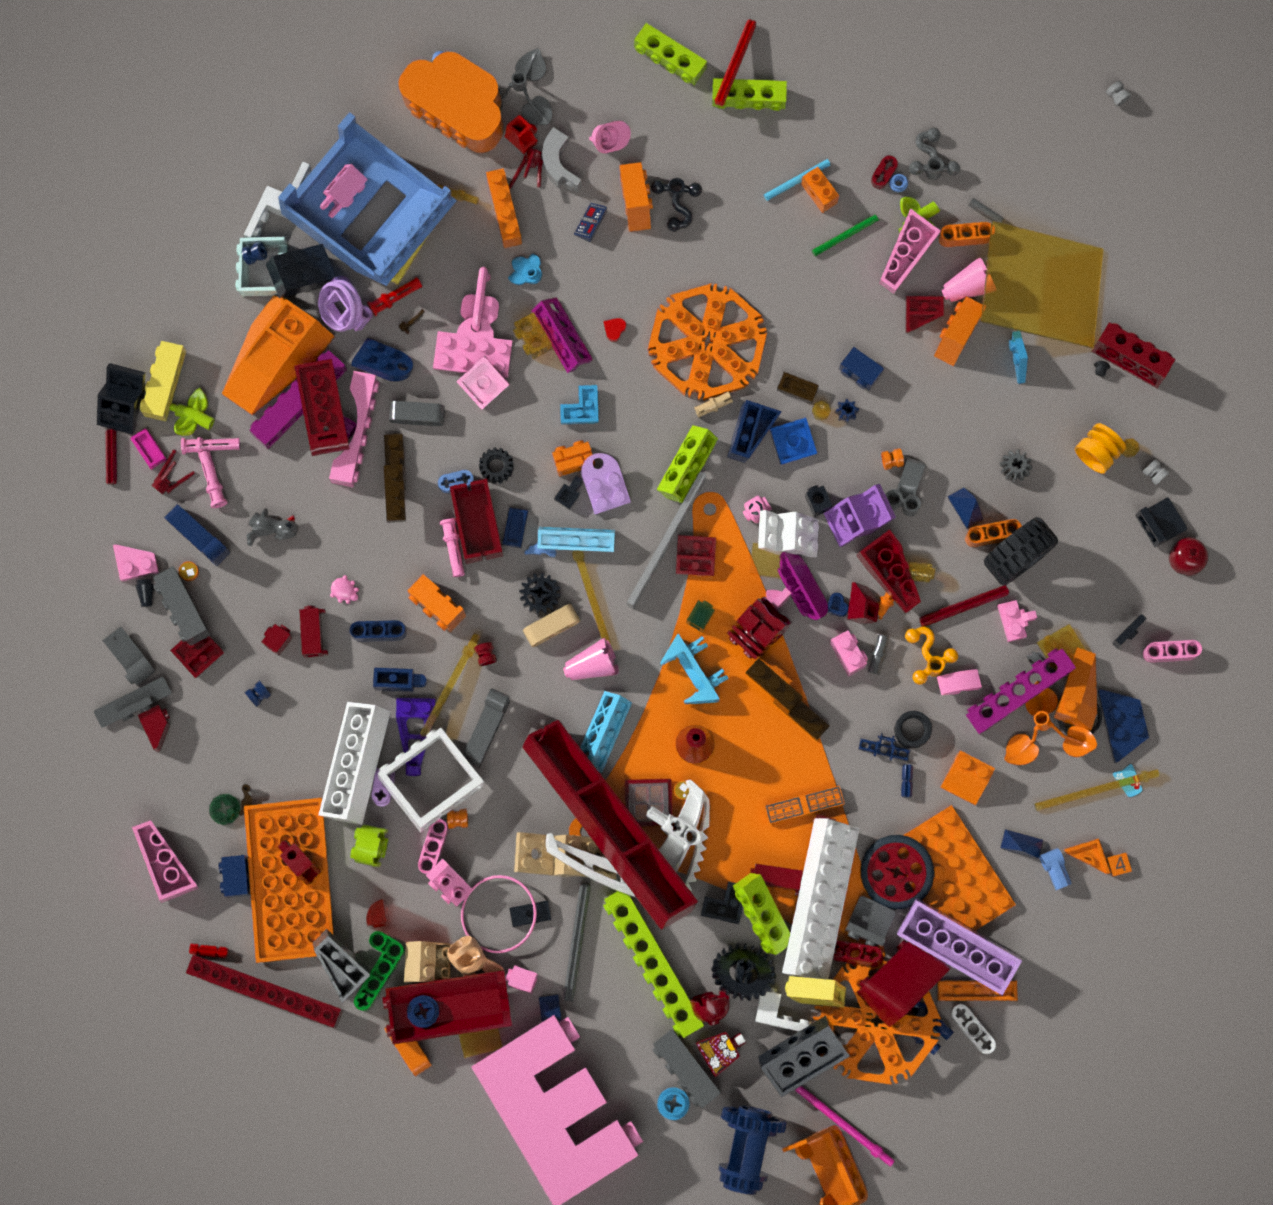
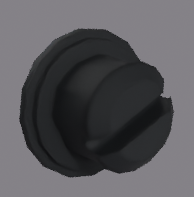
M1105 361L1094 363L1096 367L1095 374L1101 377L1105 376L1107 370L1111 367Z

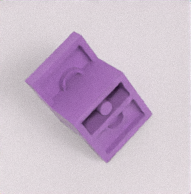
M880 484L874 485L862 494L845 498L823 513L839 547L847 545L858 537L874 533L896 518Z

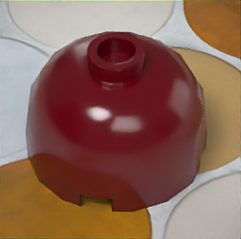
M1187 537L1179 540L1172 546L1169 562L1177 573L1193 576L1205 568L1209 553L1202 541Z
M713 991L701 993L694 996L693 1000L690 999L691 1008L696 1018L702 1022H708V1025L719 1024L720 1020L727 1016L730 1009V997L725 995L726 991H719V995L713 994Z

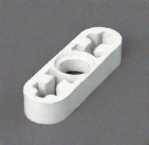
M963 1004L954 1006L951 1010V1017L979 1052L983 1054L992 1053L996 1047L992 1036L967 1006ZM957 1008L959 1010H965L963 1015L966 1019H968L969 1017L972 1018V1020L966 1022L964 1026L961 1024L962 1022H965L962 1017H956ZM971 1023L976 1024L979 1028L976 1035H971L968 1032V1026ZM982 1032L985 1034V1036H982L983 1040L991 1042L989 1050L987 1048L982 1049L983 1043L980 1039L977 1042L974 1040Z

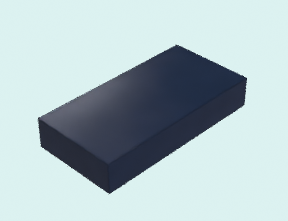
M509 508L502 545L515 548L522 547L528 517L527 510Z
M559 995L539 997L541 1021L544 1022L550 1017L555 1016L558 1022H561Z

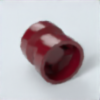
M492 642L482 643L474 647L475 653L479 657V666H487L497 662V657L493 654L494 647Z

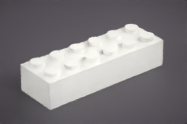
M347 702L319 816L335 821L362 825L391 711L376 705Z

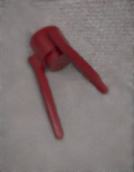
M528 149L527 155H524L519 168L509 184V189L512 188L525 164L527 167L524 178H527L530 168L538 166L537 187H541L543 160L541 159L542 153L539 150Z
M175 449L151 485L162 495L165 492L170 494L174 488L195 474L192 471L169 486L171 482L167 479V476L176 465L174 461L169 466L176 453Z

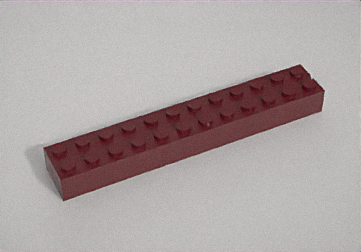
M556 720L546 725L544 729L541 728L529 734L522 748L658 927L663 930L690 914L698 900L561 722Z

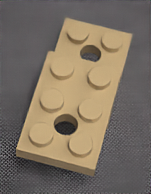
M523 832L516 834L514 872L558 877H587L547 852V835ZM567 834L554 836L555 840L593 855L599 853L601 857L606 858L591 837ZM558 848L559 851L584 866L582 859ZM533 849H536L538 852L537 859H533L531 855ZM593 865L595 872L613 880L616 879V873Z

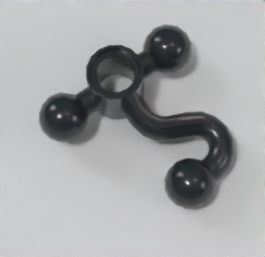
M673 178L669 184H665L662 180L653 181L651 190L655 194L668 191L672 197L674 209L685 215L684 221H680L676 217L668 219L666 223L667 228L675 232L688 227L692 223L693 216L689 209L680 205L679 199L684 193H689L693 197L700 196L702 186L696 182L685 185L681 178ZM679 185L682 189L676 192L672 190V187Z

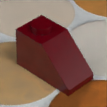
M157 705L139 714L138 718L153 750L159 752L170 727L168 719L171 717L166 708L163 709Z

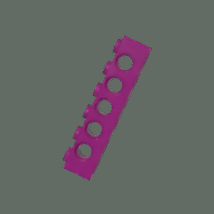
M1057 648L1047 654L1049 658L1043 662L1040 659L1032 664L1033 669L1029 672L1022 671L1015 676L1017 680L1010 684L1008 681L1000 686V692L995 695L993 692L983 698L984 703L979 706L976 703L967 709L969 713L966 714V717L978 734H982L1075 670V665L1063 649L1058 650ZM1049 663H1055L1058 666L1055 673L1047 672L1046 666ZM1033 674L1041 676L1039 684L1035 685L1030 682V677ZM1017 685L1025 687V693L1021 696L1014 693V688ZM1001 696L1009 698V704L1005 707L998 704V699ZM985 707H991L993 710V715L989 718H985L982 715V710Z

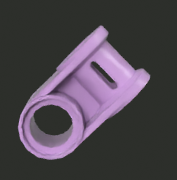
M376 768L372 799L377 806L384 807L390 803L391 794L378 779L380 768ZM395 771L388 776L390 780L393 782V784L395 780ZM383 793L385 797H382V800L379 801L377 796Z

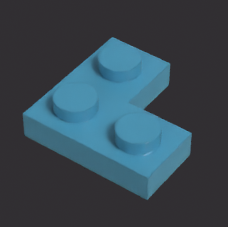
M597 385L579 386V404H560L561 425L599 423Z

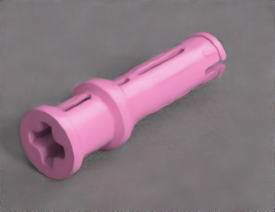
M201 437L197 439L181 438L182 455L192 452H198L199 454L203 451L240 450L239 438L203 440Z
M203 451L198 455L207 481L206 492L210 495L211 508L224 507L228 502L224 499L223 485L218 481L211 452Z
M456 518L440 521L444 531L443 541L447 543L453 577H461L465 573L458 543L460 536L457 534L455 524L457 521Z

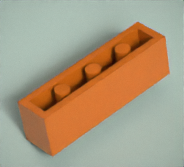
M502 168L486 172L503 246L508 248L521 245V234L505 170Z

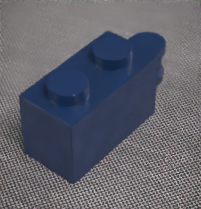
M374 667L373 688L376 691L414 692V687L423 688L427 685L425 675L415 674L413 669Z

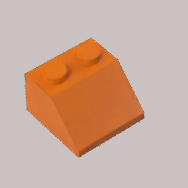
M960 750L940 788L976 805L995 768Z

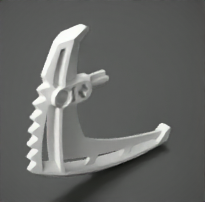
M686 780V785L690 791L679 817L675 818L671 814L667 816L653 806L648 810L646 816L661 825L660 829L668 835L659 851L676 873L689 847L695 845L692 861L684 880L685 885L692 891L689 882L697 881L694 872L701 871L697 863L704 860L700 852L707 849L702 842L708 839L703 831L709 827L710 801L706 794L692 780ZM703 803H704V810H703L702 822H701L700 829H699V831H698L696 828H697V825H698V822H699V819H700V815H701L702 808H703ZM671 823H675L674 827L676 828V830H672L673 826L671 825ZM688 832H691L693 835L691 842L686 838ZM552 833L547 834L546 850L549 854L600 884L636 897L622 878L621 882H618L593 870V865L618 874L607 858L579 850L555 840ZM558 848L582 859L584 866L559 851Z

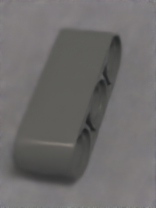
M392 401L390 403L389 422L407 425L443 426L445 406L436 403Z

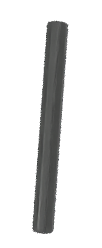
M581 884L579 889L563 1000L565 1001L574 1000L590 894V885Z

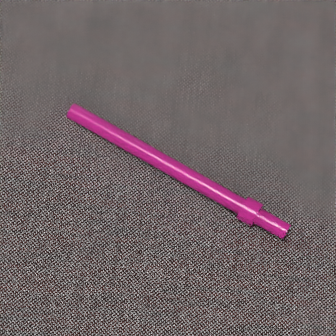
M803 1086L795 1090L870 1150L871 1155L875 1158H880L888 1166H892L895 1160L887 1155L881 1146L872 1143Z

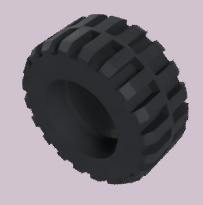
M1035 517L996 546L984 558V565L999 584L1008 585L1048 554L1058 544V537L1042 518Z

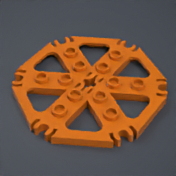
M712 283L670 295V298L666 299L670 306L664 307L661 304L660 310L657 309L648 346L649 356H657V359L651 361V364L654 365L653 368L684 396L687 389L688 398H691L693 392H697L698 400L701 399L702 393H704L703 400H707L726 392L731 393L745 389V386L749 385L745 378L750 376L752 379H755L756 375H758L767 333H765L766 327L762 329L758 327L764 320L754 308L731 288H729V293L726 294L727 286H724L722 292H718L717 284H714L713 291H711ZM698 295H705L708 301L702 323L683 307V300ZM729 301L735 302L748 315V318L744 321L721 327L726 303ZM664 320H669L687 336L686 338L665 344L660 343L658 340ZM710 333L709 338L710 341L713 343H709L707 349L705 350V342H703L702 340H706V338H708V334ZM751 339L757 342L754 358L751 362H745L728 347ZM694 356L690 376L686 381H681L667 368L668 363ZM712 361L716 362L733 378L731 383L715 388L708 386Z
M883 961L877 967L865 965L862 967V965L857 964L856 969H851L849 963H847L846 968L849 972L846 973L844 966H842L833 980H836L838 983L844 980L850 982L861 1009L845 1006H814V1009L821 1010L819 1017L813 1016L814 1020L817 1021L826 1015L834 1026L858 1029L846 1044L850 1057L836 1064L833 1069L836 1070L840 1065L844 1066L845 1070L842 1076H846L849 1070H851L847 1077L849 1079L893 1085L890 1077L893 1076V1081L897 1084L899 1083L897 1080L898 1074H903L905 1080H907L908 1074L905 1071L908 1070L912 1077L939 1041L931 1038V1036L940 1037L939 1033H934L933 1027L941 1026L942 1024L940 1022H933V1019L941 1020V1017L930 992L923 997L928 1008V1014L925 1017L905 1015L890 1028L885 1023L875 1027V1023L866 1020L875 1019L877 1014L856 992L861 988L859 983L865 977H869L871 969H881L887 962ZM894 1034L921 1037L924 1040L923 1048L912 1062L904 1060ZM874 1042L885 1066V1071L882 1074L861 1072L857 1067Z

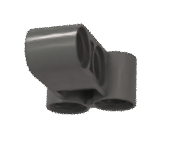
M907 458L897 489H892L886 494L888 501L889 497H896L898 500L897 503L889 501L892 510H897L901 507L904 515L909 517L915 516L918 513L921 501L915 495L926 463ZM907 503H913L916 509H909Z

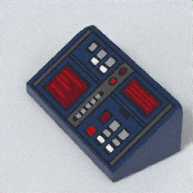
M590 203L574 235L591 242L607 213V207Z

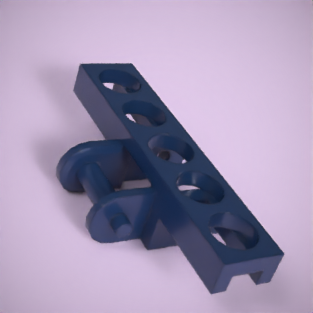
M883 733L880 736L878 735L879 741L877 742L860 739L858 750L874 753V757H876V754L890 757L889 760L891 761L892 758L908 761L910 750L893 745V742H896L895 736L890 738L883 736ZM882 740L891 742L890 746L881 744ZM863 742L868 743L869 747H862L861 744ZM871 745H875L874 750L871 749ZM883 746L888 749L885 754L880 751V748ZM901 751L906 752V757L899 756V753Z

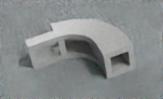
M553 127L543 144L544 170L549 180L556 187L559 188L564 183L567 189L579 192L582 188V180L567 171L559 161L561 154L569 145V138Z

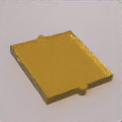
M753 543L752 555L749 557V560H751L749 574L781 578L778 573L780 555L759 549L758 543Z

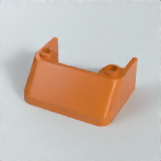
M830 1126L782 1148L783 1153L795 1148L796 1154L801 1159L806 1160L810 1158L826 1195L821 1198L820 1205H860L867 1201V1189L838 1126Z

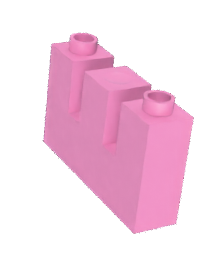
M555 1016L550 1017L472 1066V1069L553 1205H561L637 1157L638 1153L635 1147L643 1143V1140L631 1121L621 1127L618 1120L578 1145L575 1144L566 1128L607 1102L587 1068L582 1069L547 1092H544L535 1076L576 1051L571 1043L581 1038L569 1017L558 1022Z

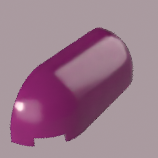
M783 552L779 557L781 559L778 573L785 587L791 592L790 596L799 612L804 617L807 616L814 620L823 618L828 612V604L805 561L798 554Z

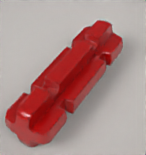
M192 943L189 946V953L227 958L228 948H218V946L202 944L199 946V944Z

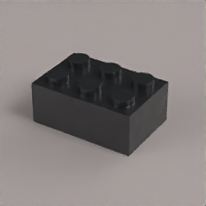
M323 244L275 255L266 263L279 299L322 288L336 277Z

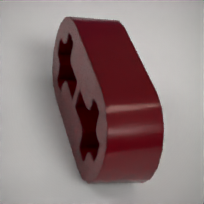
M885 156L872 175L871 184L874 188L883 189L890 181L898 165V161L894 156ZM892 162V166L886 171V163ZM881 174H883V180L877 183V178H880Z

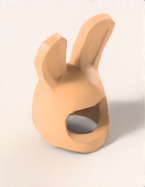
M472 936L458 939L448 949V959L463 976L476 975L475 972L480 968L485 973L504 970L500 964L485 956L481 946Z

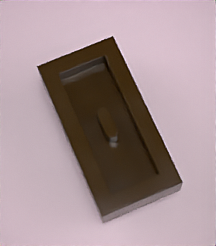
M784 372L777 391L812 404L819 385Z

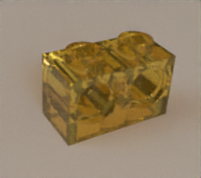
M534 312L514 322L515 329L513 332L518 340L521 339L524 343L522 348L527 356L530 355L532 359H535L552 350V343ZM525 326L532 328L529 332H524L522 329ZM533 342L541 343L538 348H534L531 345Z

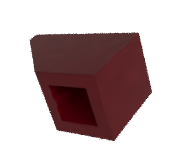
M852 582L847 619L859 624L877 623L879 602L869 587Z

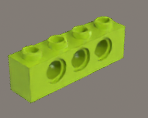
M647 23L634 39V48L639 54H645L655 64L663 65L668 72L677 74L685 83H691L695 86L707 69V61ZM656 44L658 47L652 48L650 45ZM672 54L673 57L668 58L665 55ZM682 63H686V64H688L689 66H688V67H682L681 64H682Z
M713 78L712 106L716 108L734 107L735 109L753 108L754 110L768 108L779 111L786 107L787 81L734 79L729 93H734L735 96H728L725 104L720 106L715 104V98L723 79ZM750 93L753 97L748 98L745 94ZM770 94L772 97L765 98L763 95Z
M692 425L656 490L669 500L683 503L718 438L709 429Z
M748 874L733 885L736 891L735 895L742 903L744 913L750 919L753 925L752 929L761 941L762 949L766 953L777 955L788 947L790 932L760 874Z

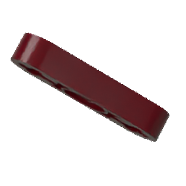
M836 940L835 950L840 948L841 951L833 954V960L871 967L880 966L884 961L882 951L876 946ZM860 950L861 953L858 957L853 958L851 957L852 951ZM875 954H877L878 957H874V959L872 960L870 956H874Z

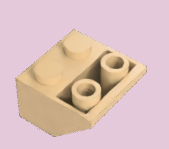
M425 941L406 942L404 982L424 983L450 979L451 962L448 959L447 952L451 944Z

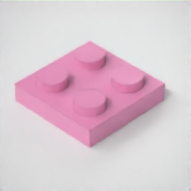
M485 356L456 381L481 410L510 385Z

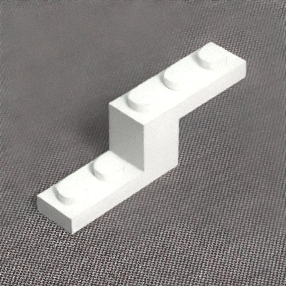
M302 162L292 183L296 189L312 172L310 164ZM269 186L266 187L244 233L245 238L260 237L262 224L267 222L269 211L286 218L281 214L278 196L282 191Z
M772 988L771 991L766 992V996L760 995L755 1022L798 1032L812 1024L811 1021L800 1019V1023L793 1022L792 1017L784 1015L777 1018L781 994L777 993V989Z

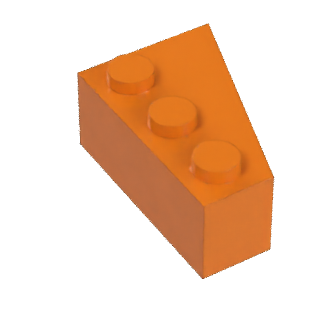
M967 296L963 302L959 301L954 310L957 312L956 315L951 314L947 325H949L948 329L944 327L939 336L942 340L934 356L954 366L986 306Z

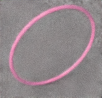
M495 875L479 881L472 889L474 890L478 885L490 879L504 878L512 880L526 890L531 898L534 910L531 929L520 943L505 950H491L481 946L482 950L486 952L505 953L518 948L529 938L536 923L537 910L531 892L523 883L509 876ZM469 895L464 899L461 908V922L466 936L470 935L464 923V908Z

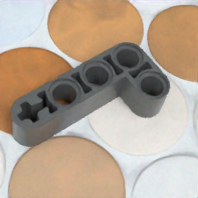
M493 688L490 689L486 697L483 712L463 753L465 759L477 767L482 765L511 700L509 695Z

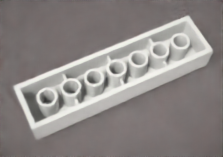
M814 819L783 966V974L804 978L829 979L860 828L830 819Z

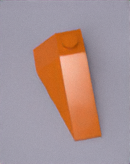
M1077 647L1072 661L1076 669L1067 676L1054 718L1091 731L1097 715L1096 654Z

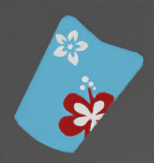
M1129 764L1124 770L1113 773L1114 778L1128 797H1133L1143 790L1132 764Z

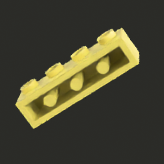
M161 341L160 346H157L155 351L156 361L150 368L151 378L145 386V399H142L140 403V410L144 417L167 421L170 411L169 407L172 404L187 352L184 346Z

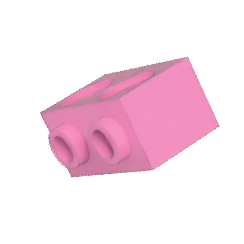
M514 966L513 970L509 969L506 980L510 987L532 994L538 974Z

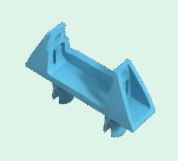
M677 634L661 660L660 666L662 667L676 658L680 660L679 662L695 688L698 689V692L684 700V704L718 703L720 698L716 694L714 687L728 680V676L720 677L724 673L723 669L710 677L705 676L694 659L696 653L708 647L707 643L699 645L704 641V638L701 636L696 641L687 645L680 635Z

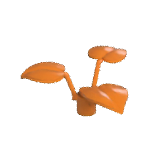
M1047 688L1026 703V709L1030 715L1034 716L1036 724L1032 740L1025 734L1013 736L1007 744L1004 760L1012 765H1026L1033 762L1039 754V748L1034 744L1038 730L1046 731L1053 728L1065 739L1063 749L1071 757L1085 756L1097 748V742L1093 734L1085 728L1072 726L1068 729L1067 735H1065L1051 722L1048 713H1052L1056 709L1058 698L1053 690Z

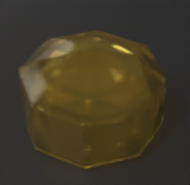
M823 401L815 403L812 409L814 418L820 421L827 419L831 412L829 404Z
M1133 438L1124 440L1127 449L1122 455L1126 458L1134 457L1140 450L1139 443Z

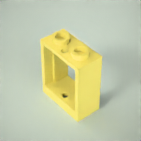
M789 976V982L786 983L785 991L787 997L797 1003L844 1007L846 987L836 980Z

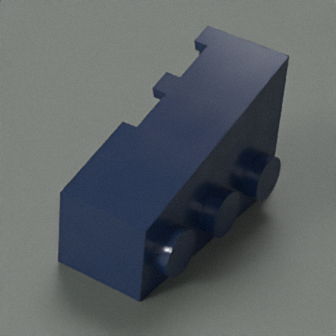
M746 400L741 406L727 458L745 463L782 411Z

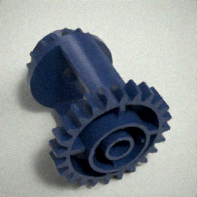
M727 1106L723 1108L722 1120L728 1122L727 1125L735 1129L728 1163H720L718 1170L721 1172L719 1180L723 1182L724 1188L748 1195H755L757 1191L762 1190L763 1183L768 1180V1174L761 1171L768 1136L775 1137L777 1133H784L787 1125L786 1120L778 1118V1116H772L773 1113L751 1106H739L738 1108Z

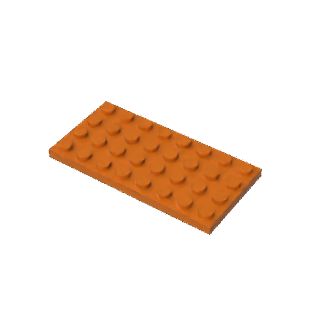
M323 798L244 806L256 963L317 957L313 948V942L326 929L334 935L324 817L319 816ZM288 840L291 845L295 843L321 870V873L308 885L300 880L281 859L280 855L282 852L278 846L282 841Z

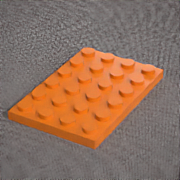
M952 805L904 834V836L911 837L921 843L930 854L934 864L933 885L929 893L922 900L923 902L974 931L1016 905ZM901 848L898 851V855L901 859H906L909 856V851L906 848ZM913 863L911 870L914 874H920L922 867L919 863ZM909 881V885L915 891V884Z

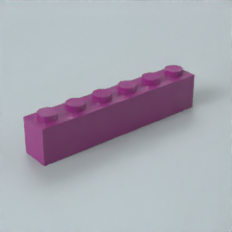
M328 350L326 353H322L317 358V361L332 359L337 381L347 369ZM297 380L291 384L290 389L286 393L284 392L278 397L277 402L273 406H269L264 411V415L260 419L255 420L250 426L249 431L252 436L267 450L303 415Z

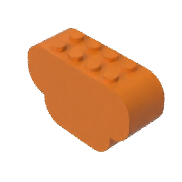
M455 52L441 53L432 62L427 60L413 61L401 74L398 83L399 90L405 106L415 118L424 119L428 126L433 129L438 128L449 139L452 137L462 148L467 147L477 153L488 152L498 144L504 133V125L499 110L501 107V97L498 84L491 74Z

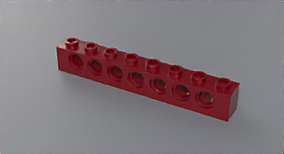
M192 955L186 970L188 975L336 1029L343 1013L341 1008L196 955Z

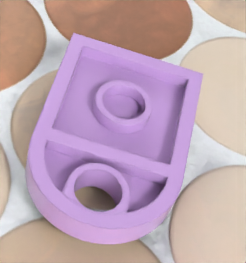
M596 453L589 456L583 463L581 473L594 514L630 503L631 501L617 461L605 453ZM601 458L603 460L601 468L593 467L594 459Z

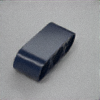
M398 620L357 621L352 623L349 629L353 639L358 642L400 641L407 635L405 625ZM382 627L383 632L380 635L373 634L374 629ZM395 627L402 628V632L399 635L393 634ZM357 628H363L364 632L362 635L356 636L354 634Z

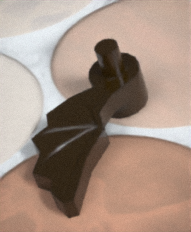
M422 309L408 323L402 322L398 326L400 330L409 334L408 328L416 324L425 311Z
M249 784L242 786L244 798L241 800L240 816L244 815V806L252 805L253 799L248 793L250 791Z

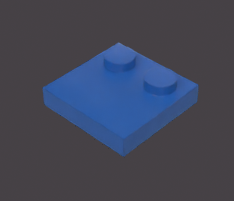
M806 418L770 428L780 465L817 454Z

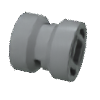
M1120 80L1111 85L1106 91V94L1114 99V104L1117 107L1124 104L1132 96L1128 90L1124 89V85Z
M1157 459L1143 471L1146 476L1152 478V482L1155 485L1170 473L1166 468L1160 466V462Z

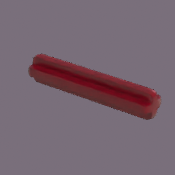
M113 429L105 431L106 483L108 485H115L117 483L116 431Z

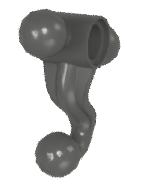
M930 128L928 131L919 133L916 137L915 142L918 149L928 153L931 158L927 164L913 161L909 165V171L912 175H920L922 172H925L929 179L937 180L942 172H947L951 176H955L960 172L959 163L951 161L944 165L943 160L938 157L937 151L932 146L923 143L924 139H928L930 142H937L941 137L939 129Z

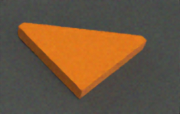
M1099 839L1064 849V853L1105 874L1111 873Z

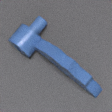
M537 543L534 546H530L524 552L525 555H541L544 553L551 558L557 555L555 549H537Z

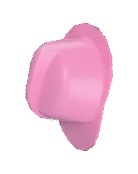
M614 121L595 127L589 140L593 142L599 152L603 154L623 149L628 144L631 131L625 122Z

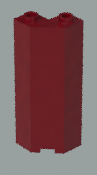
M504 970L385 988L386 997H382L383 1007L388 1009L390 1025H386L387 1037L392 1038L393 1045L512 1026ZM418 996H429L438 1004V1018L430 1027L420 1028L414 1026L408 1019V1005ZM420 1004V1012L417 1015H422L426 1020V1013L430 1009H424Z

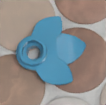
M531 254L528 259L524 257L513 258L512 266L515 271L508 277L509 281L516 285H522L526 282L537 284L542 277L539 257Z

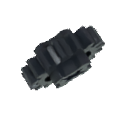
M534 573L533 579L527 577V584L522 582L521 585L524 589L519 590V593L524 596L520 597V601H525L523 607L527 608L529 606L530 613L536 610L537 615H539L540 611L547 614V609L553 611L552 605L559 604L556 599L561 598V594L556 592L560 591V587H555L557 584L556 580L551 582V575L544 578L543 573H541L540 577H537ZM534 583H537L536 586L530 588ZM545 583L548 584L553 591L548 590L545 587ZM539 590H542L543 594L539 598L537 593H539ZM528 597L534 599L535 605L529 601ZM550 600L549 603L543 605L545 601Z

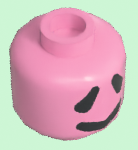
M755 496L744 504L745 511H743V514L748 522L752 520L757 524L760 522V511H770L772 508L765 496L763 498Z

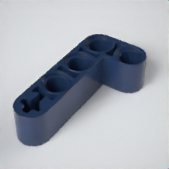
M178 504L164 517L167 522L215 566L218 567L230 554L229 550L216 537H213Z

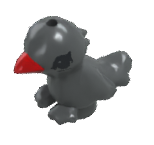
M264 508L261 515L256 512L248 524L252 527V531L246 535L247 545L252 546L255 539L259 536L273 533L277 534L275 539L293 538L297 534L294 515L279 521L268 516V509Z

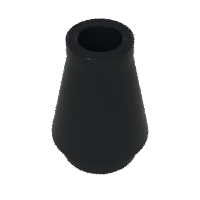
M152 579L136 580L137 585L135 587L141 607L152 606L154 591Z

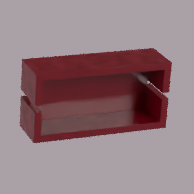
M487 479L470 482L472 491H468L466 483L449 486L465 563L471 564L483 561L482 557H486V560L503 557Z

